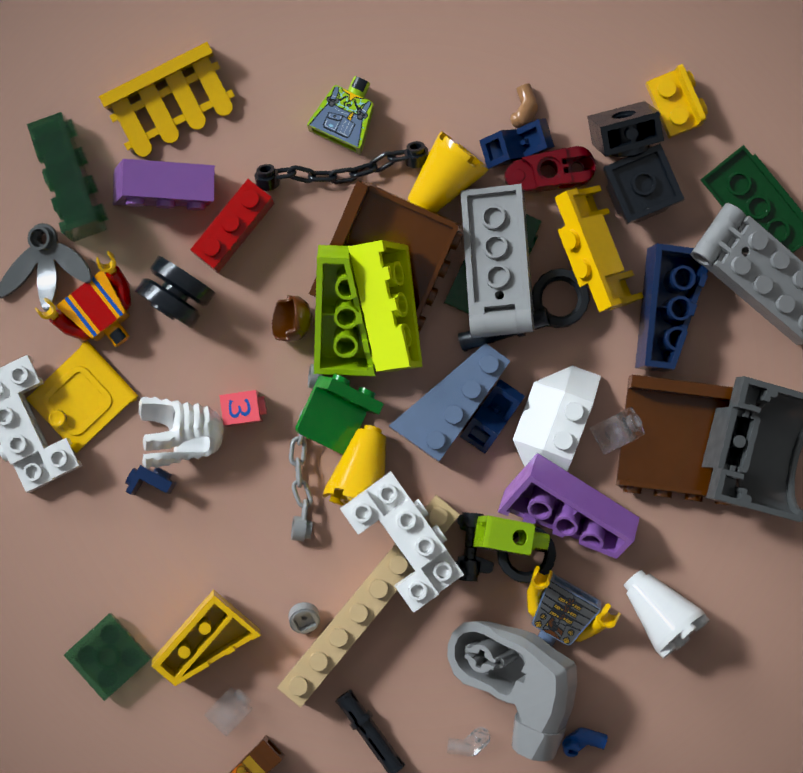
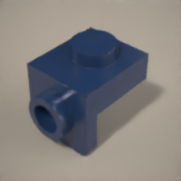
M140 465L138 469L133 468L125 484L128 485L126 492L130 495L137 493L143 481L166 494H171L176 482L170 480L171 473L160 467H155L152 470Z

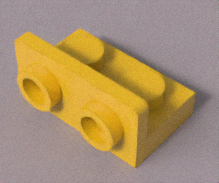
M683 64L678 65L671 72L646 82V88L655 108L660 113L662 125L669 139L697 128L706 121V115L708 114L707 106L701 97H697L694 87H696L694 76L690 70L686 71Z

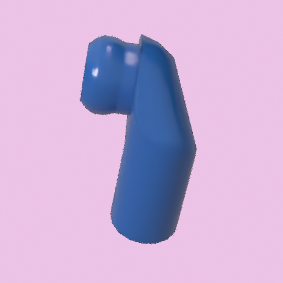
M584 727L578 728L564 738L562 742L563 752L568 757H575L587 745L604 750L608 735Z

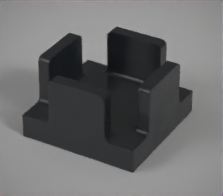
M661 143L648 148V150L642 153L628 156L603 168L608 180L606 188L617 214L622 213L626 224L646 220L665 212L669 207L685 200Z

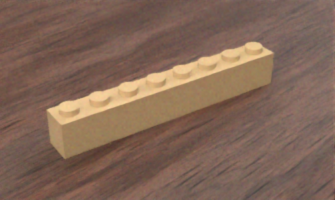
M437 495L425 507L429 513L425 520L431 528L437 525L443 534L460 515ZM396 544L278 685L277 688L300 708L398 591L394 585L414 571Z

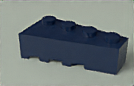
M659 243L647 248L643 284L644 298H642L635 369L659 372L675 370L688 333L689 323L695 314L700 292L704 288L708 277V269L691 256L694 248Z

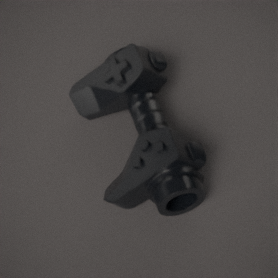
M462 512V515L458 517L457 523L460 525V529L466 531L464 555L458 556V561H455L464 574L459 580L478 581L480 573H491L493 571L494 563L477 557V547H473L478 516H484V514Z

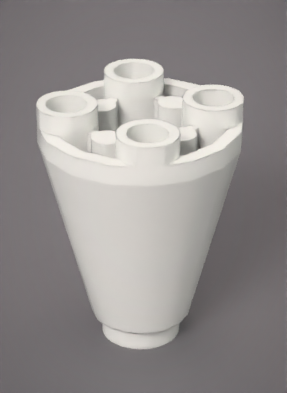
M643 570L638 571L624 584V587L627 589L626 594L655 651L663 659L675 649L677 651L690 640L689 635L694 631L700 630L710 620L702 609L651 574L646 575Z

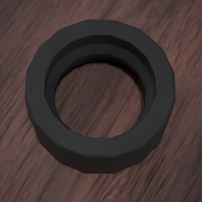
M566 269L550 270L543 274L533 286V311L544 307L542 304V294L547 285L554 281L567 282L577 292L578 302L576 308L566 316L558 317L550 313L549 315L551 319L550 327H569L578 322L587 311L590 301L589 289L587 285L579 287L573 271Z
M535 526V532L547 533L540 527ZM514 532L513 540L519 537L517 532ZM551 537L548 550L544 552V559L539 567V573L547 575L554 567L556 559L555 544ZM497 551L498 564L506 575L514 581L522 583L531 582L534 570L529 572L517 570L509 561L508 553Z

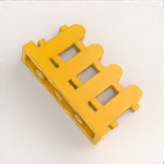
M208 42L99 96L104 108L109 109L112 107L114 111L110 115L112 122L119 121L129 140L124 143L127 151L133 148L138 156L147 157L152 152L150 139L160 135L166 143H175L179 138V131L176 126L187 121L192 129L200 130L206 124L203 112L213 107L220 116H228L232 112L233 105L230 99L235 97L232 89L227 92L225 91L216 73L217 70L221 69L218 62L211 63L209 60L214 54ZM193 66L195 73L184 77L182 71ZM166 80L168 86L158 91L155 85ZM200 80L210 99L201 105L198 104L189 87L191 83ZM172 93L183 113L173 119L162 98ZM139 94L141 100L130 104L128 99ZM146 107L156 128L146 133L135 113Z

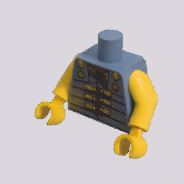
M535 566L530 585L527 589V608L529 614L533 616L532 625L541 630L538 636L551 647H553L556 640L568 646L574 641L582 642L600 633L605 628H613L616 625L621 613L611 615L608 612L611 607L610 604H605L601 613H599L602 601L555 575L552 570L547 575L539 573L540 566Z

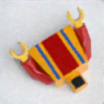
M107 251L111 261L108 264H102L99 258H96L98 268L101 271L93 276L90 283L81 285L56 306L50 299L44 298V301L50 305L49 310L41 312L37 307H35V310L41 318L49 319L65 335L83 341L89 339L99 341L104 336H107L112 344L118 347L130 337L121 325L130 316L128 312L131 306L130 284L121 269L116 266L114 254Z

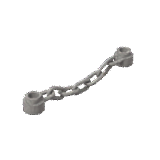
M310 364L308 374V388L313 389L319 375L329 377L328 374H314V364ZM299 434V436L291 440L289 462L295 466L296 480L292 483V491L298 506L302 508L301 516L293 517L291 540L304 542L305 539H311L312 521L307 520L308 507L312 505L313 497L307 482L302 479L301 465H303L306 459L307 442L304 436ZM297 441L298 446L302 444L301 460L297 457L294 461V447ZM303 484L308 499H304L303 503L300 500L296 485L298 488H301Z

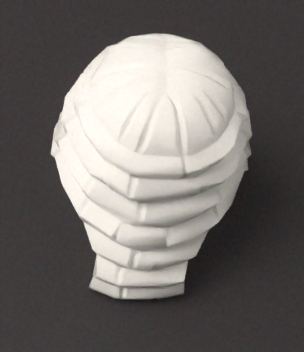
M142 397L140 399L139 415L141 420L155 421L169 428V431L162 433L145 434L143 437L144 450L151 451L174 447V452L143 454L142 463L145 468L170 466L172 463H180L182 459L189 460L193 457L196 459L202 456L208 457L220 448L224 433L223 421L219 414L211 410L209 406L202 407L199 403L192 406L189 402L182 404L179 400L171 402L167 398L160 400L157 397Z

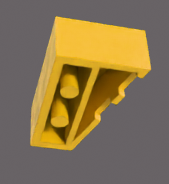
M213 589L153 657L151 666L174 686H177L209 667L211 663L225 655H229L250 640L261 636L260 628Z

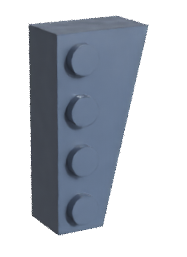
M485 343L392 422L389 428L439 463L508 366L510 360Z

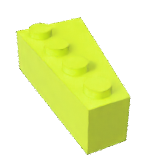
M379 240L348 246L371 346V357L376 372H393L423 367L408 245Z

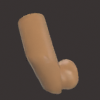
M530 83L516 88L521 105L517 112L512 113L510 121L515 128L531 123L538 111V105Z

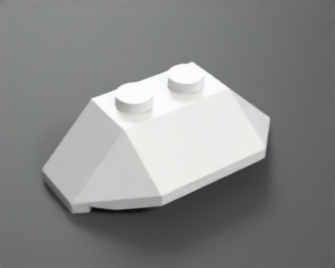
M572 365L533 383L512 439L524 467L539 453L568 471L593 406L601 378L600 375Z

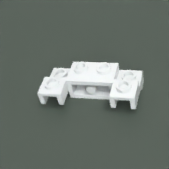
M25 355L0 367V455L5 462L9 461L10 465L14 466L26 493L35 491L83 466L73 452L70 438L62 439L48 446L25 395H23V393L44 384L42 378L38 377L32 364L34 361L29 355Z
M391 471L340 507V510L358 535L379 520L413 567L414 572L394 585L413 613L464 575L442 544L447 541L437 525L432 528L425 520V517L429 515L419 499L414 502L411 500Z

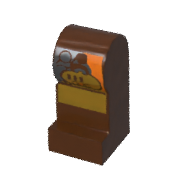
M265 735L229 773H268L283 760L285 755Z

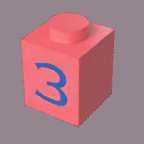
M257 390L219 395L224 426L231 427L263 422L262 415L267 414L266 401L264 396L259 397Z

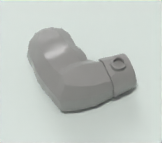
M489 621L464 622L453 631L448 642L447 658L453 674L463 684L489 692L507 703L515 704L517 713L514 717L512 748L518 754L535 761L554 759L565 734L566 724L574 705L577 687L576 664L534 633Z

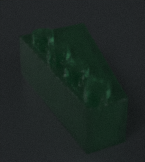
M59 112L27 124L37 158L46 167L42 169L45 183L49 190L55 192L56 197L51 199L55 212H57L62 221L58 223L61 233L72 242L107 230L104 221L109 220L103 203H97L94 193L99 192L93 175H87L84 165L88 164V159L83 147H77L74 137L78 136V132L72 118L67 120L65 115Z

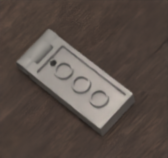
M522 184L462 190L461 205L471 337L480 338L534 332L525 195Z
M726 203L692 250L691 256L796 345H803V262L752 217L746 216L738 207Z

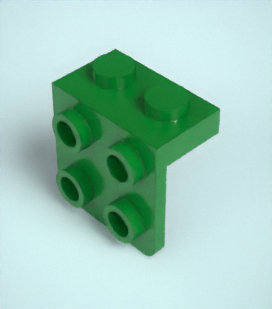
M334 374L333 377L319 375L295 430L298 434L343 455L357 429H360L367 412L379 415L384 403L374 399L376 393L366 388L359 387L356 390L350 387L351 381L340 375Z

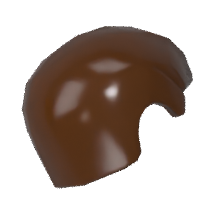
M287 295L289 299L278 300L272 319V334L276 340L295 342L302 339L310 329L312 313L309 303L299 296Z

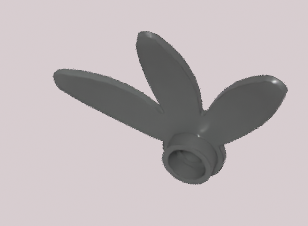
M40 223L35 225L28 233L27 239L31 247L16 259L0 282V299L7 297L20 288L37 266L39 299L42 308L48 311L50 305L44 301V298H48L54 303L58 289V271L55 261L67 273L84 283H90L93 275L88 264L80 254L58 242V235L54 227L49 224ZM46 233L47 240L43 244L42 235Z

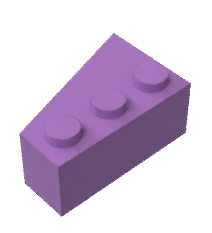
M122 159L113 172V205L133 207L156 206L157 208L164 209L175 208V206H187L188 210H205V206H209L214 202L215 165Z

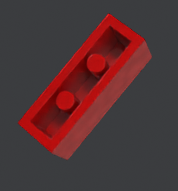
M247 179L190 249L191 252L216 273H219L275 204L272 197L251 180Z

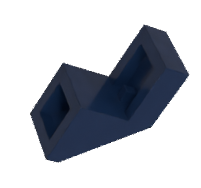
M546 118L537 119L518 129L500 130L479 140L488 169L513 163V161L521 160L522 157L540 154L555 147Z
M500 379L460 437L485 454L525 396Z

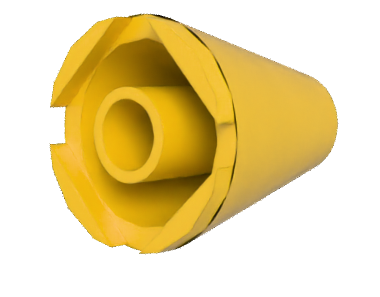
M443 131L437 136L408 196L409 201L435 213L461 194L462 190H466L484 176L489 170L462 145L454 143L451 140L452 138Z
M365 425L364 429H357L324 488L322 495L324 498L330 496V502L343 506L385 476L387 438L381 434L382 429L372 425Z

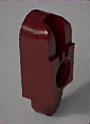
M583 146L562 148L522 157L521 160L513 161L505 172L506 185L522 184L524 192H542L586 185L593 178L596 171V162L591 152ZM574 163L580 164L583 171L574 172L572 165ZM544 165L553 166L556 170V175L552 178H546L541 174L540 168Z

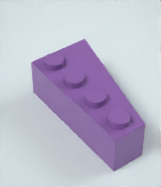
M539 453L530 460L507 486L498 509V513L508 516L509 513L522 517V522L537 523L553 529L552 534L559 537L570 536L579 540L580 545L615 559L634 542L639 523L638 516Z

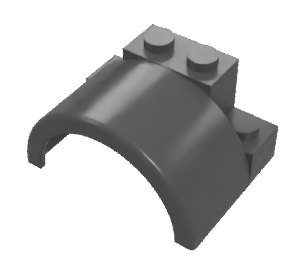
M746 376L736 377L729 407L716 408L701 466L713 470L706 496L707 499L733 506L746 507L797 522L803 521V510L798 506L795 496V475L803 447L802 392Z

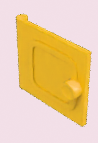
M86 341L43 382L44 384L40 385L26 399L63 439L70 438L72 449L75 453H78L127 405L136 401L139 396L99 352Z

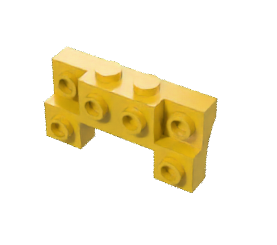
M600 185L584 189L575 188L567 190L554 198L565 223V226L559 229L558 233L579 287L589 285L598 311L602 312L631 304L644 297L642 292L631 295L625 280L634 276L633 270L620 273L624 271V267L604 219V216L610 214L609 209L598 210L593 199V195L602 191Z

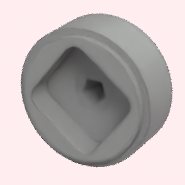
M298 603L289 611L290 627L297 633H310L320 623L319 611L311 603Z

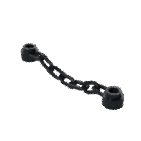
M414 141L409 143L404 150L386 151L372 159L370 163L354 168L314 171L297 165L275 169L271 164H263L256 169L257 172L254 177L256 185L263 191L276 189L280 185V180L287 178L304 183L331 182L341 184L355 181L358 177L373 172H382L399 161H405L406 165L410 168H421L429 152L423 142ZM402 154L405 155V156H402V157H396V155H402ZM387 156L389 162L378 168L376 162ZM369 168V170H365L358 173L359 170ZM296 170L307 172L308 179L295 176ZM349 172L350 178L337 179V174ZM317 175H329V177H316V176H317Z

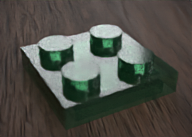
M112 612L64 654V657L104 701L152 659Z

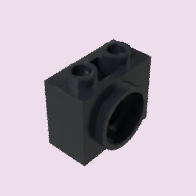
M646 101L587 116L592 145L605 157L636 155L648 150L651 144L664 141L660 113Z

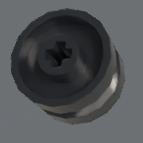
M158 255L150 269L152 274L164 282L161 286L149 278H143L135 292L151 302L150 305L170 319H177L186 326L193 328L200 314L197 309L187 303V300L191 299L201 306H207L215 292L183 269Z

